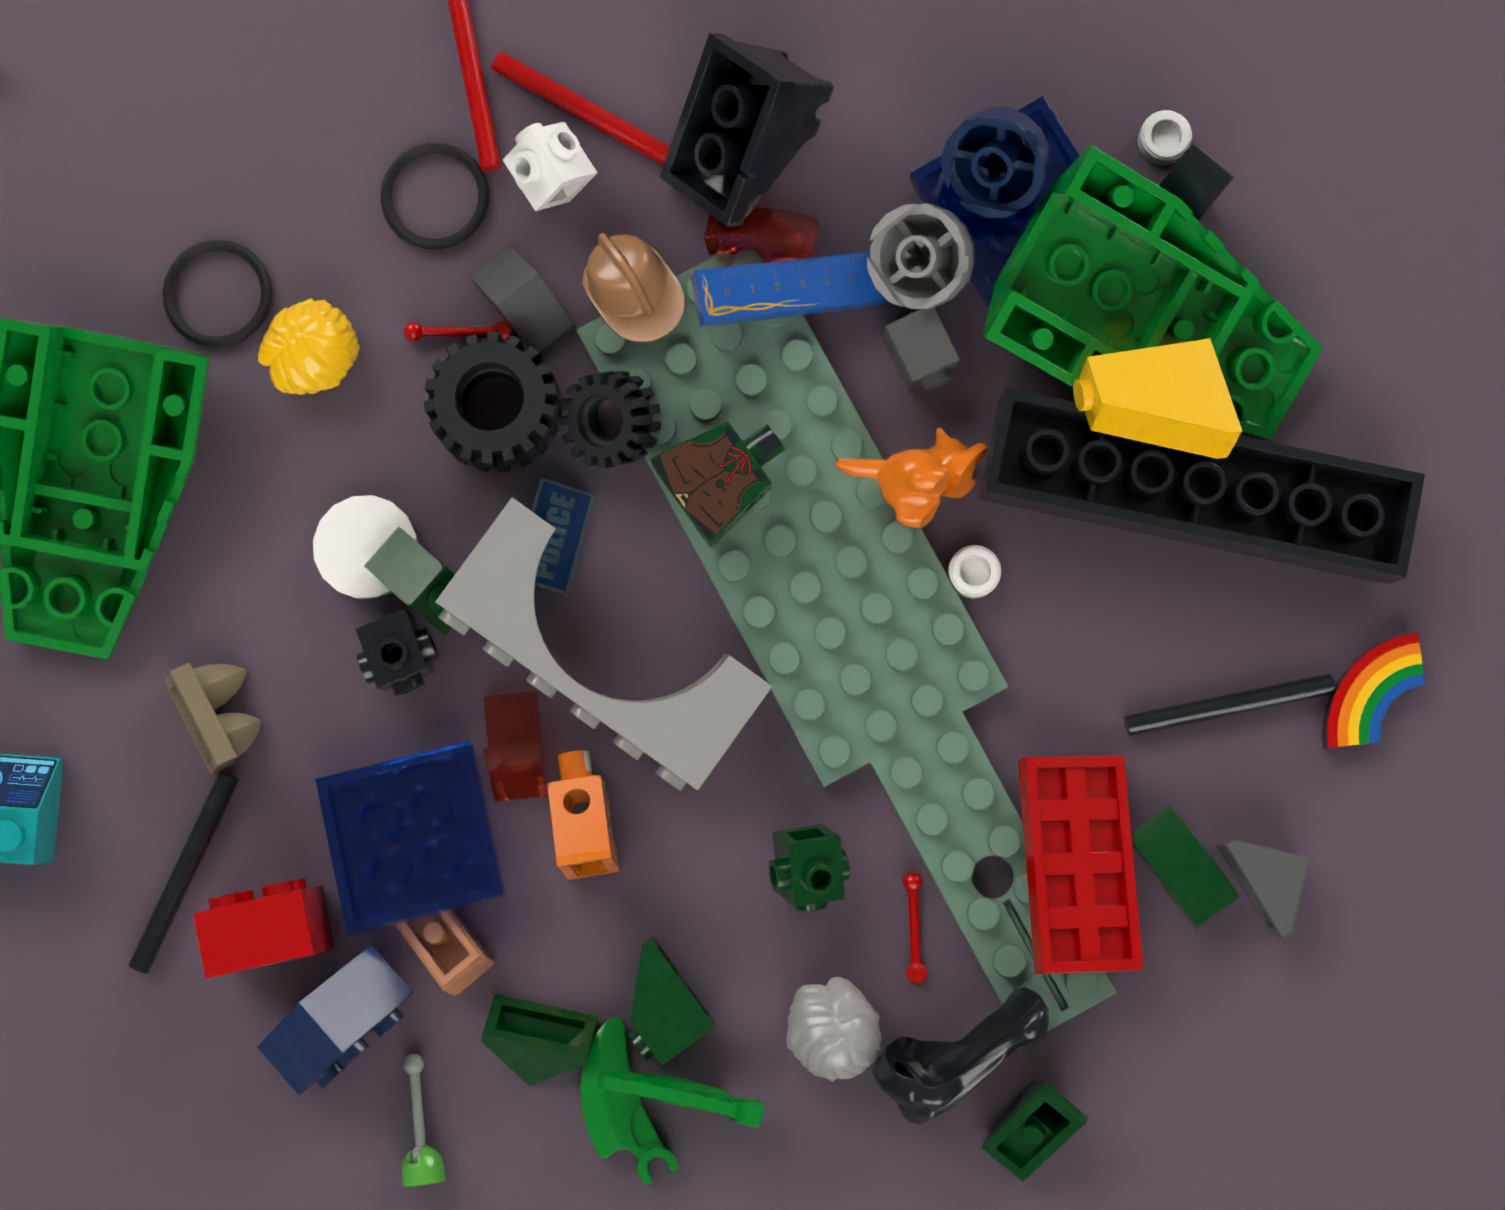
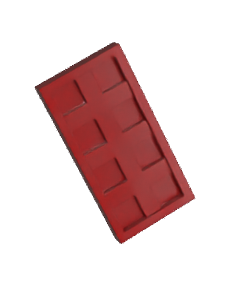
M1124 756L1024 757L1018 760L1035 975L1143 970Z

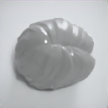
M834 977L828 981L826 986L821 984L803 985L796 991L793 1003L789 1008L790 1014L787 1017L788 1031L786 1040L787 1048L793 1052L795 1058L801 1062L804 1068H807L815 1076L826 1078L833 1082L835 1079H850L857 1076V1074L860 1075L865 1071L866 1067L876 1062L877 1051L881 1050L880 1043L882 1039L879 1026L880 1016L851 981L842 977Z

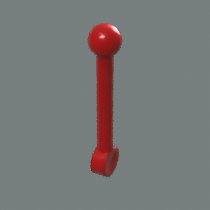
M413 321L406 324L403 331L405 338L412 342L419 341L422 337H467L476 334L478 337H487V332H498L502 339L507 340L512 335L510 325L504 321L496 322L492 327H422L420 323Z
M912 871L904 876L902 882L903 887L908 891L911 963L906 968V976L911 982L918 984L926 979L928 972L924 964L921 963L919 890L923 886V878L919 873Z

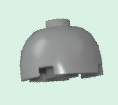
M906 204L890 211L875 226L869 240L873 242L870 248V258H867V270L875 288L890 303L910 309L934 308L955 298L969 282L975 265L974 242L967 226L949 210L933 204Z

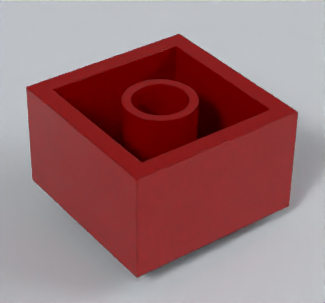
M305 878L261 887L263 898L260 899L254 898L253 890L209 898L210 910L193 913L205 978L311 956L335 948L323 886L307 888Z

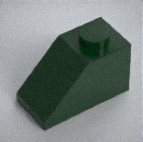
M652 936L644 942L641 949L630 1023L635 1030L629 1036L647 1061L655 1056L662 1066L713 1029L715 1021L655 937Z

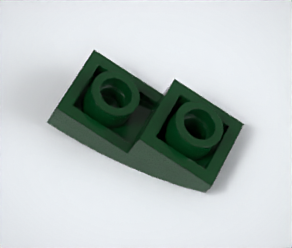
M1170 805L1131 833L1132 847L1162 882L1165 892L1196 929L1239 898L1238 893L1224 873Z

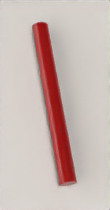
M447 0L481 171H497L502 166L468 0Z
M500 51L496 55L491 66L492 70L662 166L664 165L670 148L666 143L508 54Z

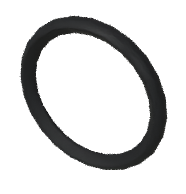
M427 143L415 146L402 153L391 164L385 174L381 187V206L390 228L401 239L425 249H444L468 239L480 226L489 204V188L486 176L481 171L480 165L468 153L444 143ZM427 154H444L461 161L473 174L478 187V204L470 222L457 233L440 239H428L408 231L397 219L391 202L393 184L400 170L410 161Z
M212 240L196 244L177 257L165 277L162 294L164 309L169 321L181 335L189 341L202 346L223 347L245 340L259 328L269 311L272 290L270 277L257 255L246 247L232 241ZM211 251H226L242 257L255 270L260 281V304L250 322L239 331L225 336H206L192 330L180 318L174 303L175 282L184 266L196 256Z

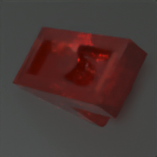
M538 692L485 696L484 708L488 748H484V755L494 802L547 797Z

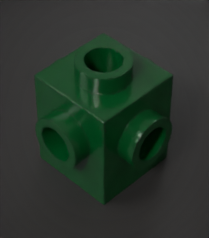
M824 824L773 832L775 860H770L769 878L775 892L801 911L821 910L828 906L827 902L845 899L844 881L849 879L850 868L847 854L844 849H841V837Z

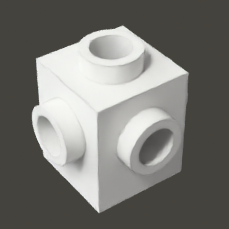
M565 121L547 126L535 123L526 127L515 137L517 144L503 159L518 187L523 191L535 211L570 202L597 174L596 169L581 148L577 137L570 131Z

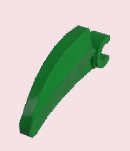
M615 1016L610 1017L595 1034L587 1063L582 1067L580 1082L582 1113L588 1135L600 1158L606 1159L620 1149L629 1150L638 1159L636 1163L637 1172L641 1181L649 1185L653 1182L647 1171V1165L652 1158L661 1157L665 1159L671 1172L678 1170L677 1160L674 1154L661 1144L640 1097L598 1087L601 1072H631L626 1051L625 1025L622 1019Z
M601 1072L598 1081V1087L682 1108L724 1114L736 1123L760 1128L766 1103L752 1098L735 1097L722 1089L691 1080L657 1074Z

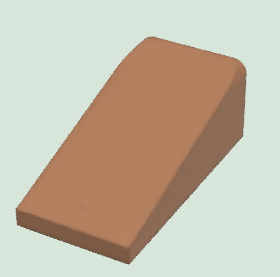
M426 876L384 910L444 992L453 996L458 995L495 964V961Z

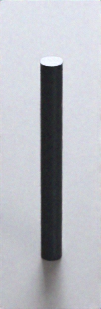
M1325 674L1124 716L1125 728L1128 736L1313 699L1334 694L1335 684L1331 674Z
M221 771L219 772L128 964L132 969L148 974L237 786L239 779Z

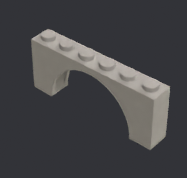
M512 497L435 601L444 608L438 618L463 636H465L470 628L488 640L482 648L484 651L507 667H509L514 659L531 671L526 681L548 697L552 698L558 690L575 703L569 712L594 730L601 721L617 732V736L612 741L615 745L636 760L643 753L649 755L661 764L655 773L679 791L683 789L686 783L698 791L773 686L726 654L721 657L711 670L693 684L670 695L655 699L623 700L611 698L587 689L565 673L548 651L538 628L535 614L534 585L537 568L546 544L556 529Z

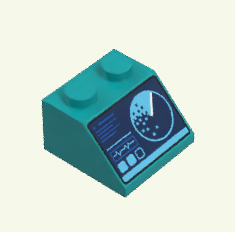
M0 754V863L39 865L54 862L64 758Z

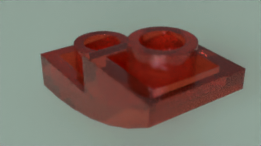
M755 207L748 217L744 219L742 226L727 227L710 214L704 241L709 255L721 253L736 255L742 250L759 247L764 263L798 260L815 256L820 226L818 219L800 213Z

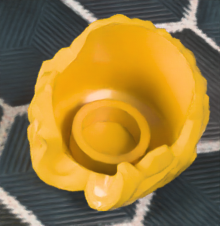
M310 298L289 308H283L273 318L260 344L258 361L261 365L269 367L271 380L280 392L298 395L309 393L314 395L321 390L326 391L340 385L341 380L347 375V371L356 361L360 345L358 344L356 331L352 328V323L339 308H333L326 300L314 301Z

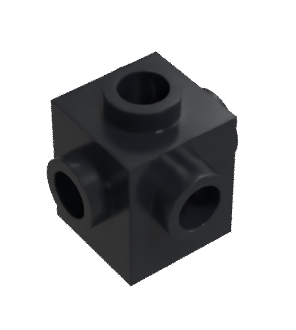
M403 610L355 629L364 651L357 654L360 670L368 684L375 682L377 689L384 691L393 689L395 696L403 695L425 686L423 677L435 673L431 660L438 657L436 646L427 628L419 630L413 613ZM401 648L402 657L397 663H394L393 655L396 650Z

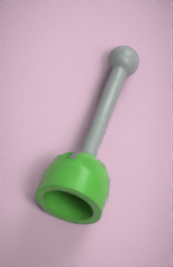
M411 1053L404 1058L403 1068L409 1074L415 1147L407 1153L402 1161L403 1187L446 1181L442 1155L436 1149L426 1145L420 1072L424 1068V1060L419 1054Z

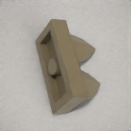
M189 662L171 670L164 684L212 776L230 768L235 759L248 750L258 735L261 720L243 713L216 715L214 711L227 703L239 690L247 675L245 668L229 664H209L192 668Z

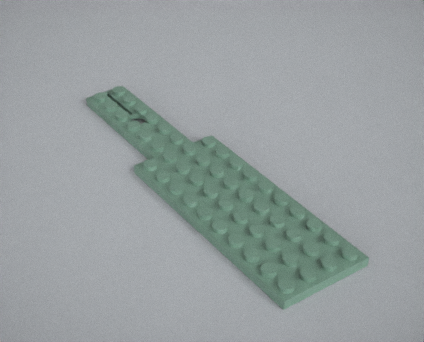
M759 233L676 276L685 295V312L679 325L666 337L653 342L634 343L619 337L607 325L602 316L576 329V332L598 373L608 371L630 372L629 377L639 376L644 380L640 389L651 387L655 393L653 397L648 399L650 405L658 403L660 405L661 413L652 414V421L661 422V430L650 433L651 436L658 440L654 447L645 449L648 454L644 458L765 681L773 686L770 690L823 788L870 763L1001 1006L1012 992L1021 987L1035 991L1041 995L1049 1009L1048 1032L1117 994L1106 972L1050 974L1061 994L1060 996L1048 974L1035 975L1033 945L1009 903L1003 904V902L1009 899L1032 941L1023 821L963 713L965 710L1009 686L921 528L904 526L897 521L895 511L883 500L877 480L852 477L836 468L835 461L838 459L883 460L804 315L700 327L691 275L696 270L774 262ZM726 422L730 423L742 441L767 424L785 448V451L761 467L771 481V489L717 544L710 548L656 473L650 459ZM988 856L1001 857L1010 865L1013 872V882L1010 889L1004 895L997 898L982 896L975 889L972 882L975 865L981 859Z

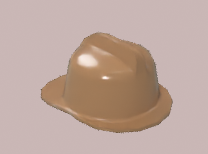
M604 232L598 235V245L591 252L583 275V286L587 296L607 325L619 337L634 343L653 342L666 337L679 325L685 312V295L679 281L659 253L639 237L628 234L608 237Z

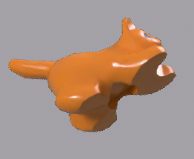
M938 427L936 429V443L930 449L904 450L893 454L887 460L838 459L835 461L838 470L852 477L877 480L883 500L895 511L897 521L904 526L922 528L934 517L941 503L940 496L958 499L971 491L976 483V479L972 477L973 472L987 455L989 448L981 442L968 447L958 439L949 437L942 428Z

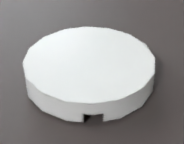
M374 495L352 496L333 505L319 521L313 538L314 561L322 578L336 591L359 600L380 598L393 593L364 565L398 526L417 541V534L410 517L393 502Z

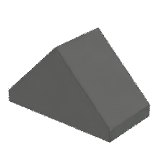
M512 246L508 247L470 277L497 312L510 325L519 339L522 340L523 344L526 347L531 345L540 355L576 327L538 272Z
M1223 839L1216 843L1217 848L1270 935L1279 938H1285L1293 932L1309 858L1235 839Z

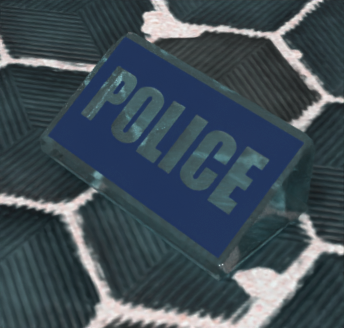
M540 479L532 512L556 530L550 537L541 555L534 587L568 595L594 494L552 480Z

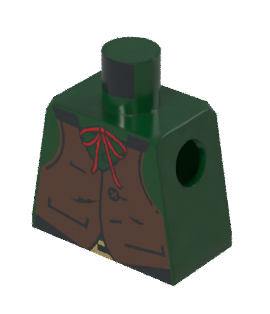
M726 422L661 452L650 460L656 473L711 548L770 491L771 481L761 467L785 451V448L767 424L742 441L730 423Z

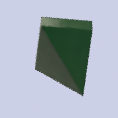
M494 994L481 1042L523 1081L531 1086L586 1065L598 1016Z

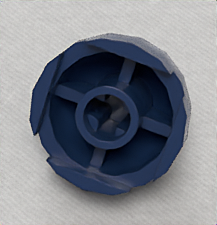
M1008 107L986 108L967 117L946 140L941 156L943 180L948 188L952 185L955 193L962 198L959 203L968 211L986 218H1007L1016 214L1020 209L1027 207L1043 189L1051 165L1050 147L1042 129L1026 114Z

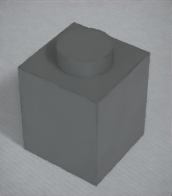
M935 307L919 309L885 326L882 337L909 391L922 386L925 392H929L953 379L950 372L956 370L960 358Z

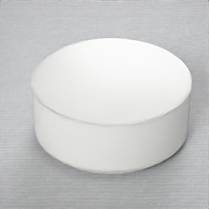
M1162 110L1150 115L1145 120L1138 134V146L1142 155L1151 163L1163 166L1176 163L1190 147L1192 141V130L1188 121L1181 114L1170 110Z
M970 545L960 549L952 557L948 565L947 575L959 595L976 599L988 595L995 589L1001 577V565L997 556L990 549L980 545Z

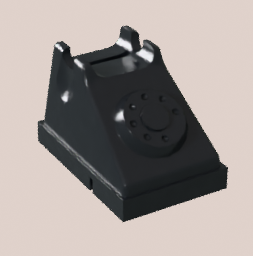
M709 33L660 178L727 227L742 226L744 219L748 217L800 148L808 140L816 136L821 120L816 118V111L821 105L829 102L834 86L830 81L819 79L788 60V55L784 51L737 42L725 34Z

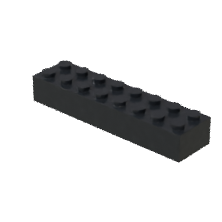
M1005 388L998 401L979 500L1383 584H1391L1405 579L1407 576L1425 474L1239 436L1227 458L1215 459L1091 431L1085 411L1080 412L1074 401Z

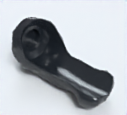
M1021 987L1012 992L999 1009L980 1022L959 1041H920L912 1037L903 1036L897 1038L885 1047L882 1054L874 1062L872 1069L874 1078L882 1091L897 1102L902 1116L906 1120L915 1124L928 1122L930 1119L955 1106L997 1069L1018 1047L1045 1037L1049 1025V1009L1041 995L1029 988Z

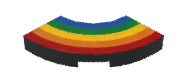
M1418 632L1385 640L1371 647L1355 659L1356 661L1347 669L1338 684L1335 685L1334 694L1329 697L1323 719V748L1380 742L1381 722L1390 704L1406 690L1425 685Z

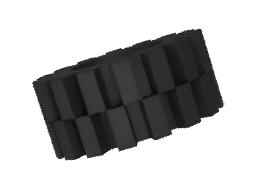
M627 371L593 373V375H585L579 378V384H572L566 392L572 398L562 399L560 408L568 410V415L558 418L559 426L568 425L569 432L561 436L564 443L575 442L576 445L570 452L575 458L585 456L583 464L588 466L598 465V468H610L635 462L634 460L645 457L648 454L645 449L655 446L658 439L651 436L650 433L660 431L661 422L652 421V414L661 413L659 403L649 404L648 399L653 397L655 393L651 387L640 389L644 380L639 376L629 377L630 372ZM606 399L614 401L621 412L622 430L616 439L607 438L598 422L599 406Z

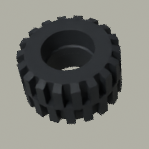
M487 332V339L479 340L476 334L465 337L467 344L460 348L453 343L445 349L449 354L446 360L443 362L437 358L431 367L435 372V376L433 379L427 378L424 388L428 393V400L424 401L425 413L430 418L431 422H429L433 433L459 461L465 465H474L477 470L489 472L490 468H497L501 473L511 471L510 466L518 463L521 467L532 463L529 458L536 452L542 455L548 448L546 442L549 437L555 438L559 429L556 423L557 418L562 415L559 388L548 364L543 361L539 352L531 345L529 347L524 346L521 339L512 335L507 340L502 339L498 332ZM491 377H506L516 381L522 388L524 402L519 415L512 423L498 430L485 431L473 427L468 422L465 416V402L475 385Z

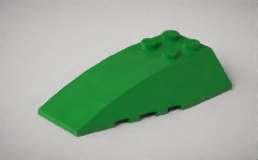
M1088 146L1046 191L994 284L983 337L1071 387L1074 386V381L1079 379L1087 357L1210 338L1242 432L1271 439L1323 350L1321 344L1278 300H1274L1259 284L1260 281L1249 269L1242 267L1224 248L1225 244L1192 215L1193 211L1180 198L1094 146Z
M0 317V554L2 569H0V594L5 640L107 660L112 658L195 462L211 357L173 346L85 329Z

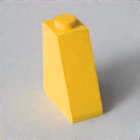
M1210 338L1090 356L1085 361L1079 379L1074 381L1073 394L1076 407L1080 412L1085 411L1091 431L1215 459L1227 458L1242 432Z

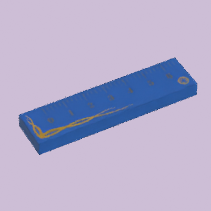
M870 252L696 270L691 275L700 327L895 304L890 303L875 288L867 270V258H870Z

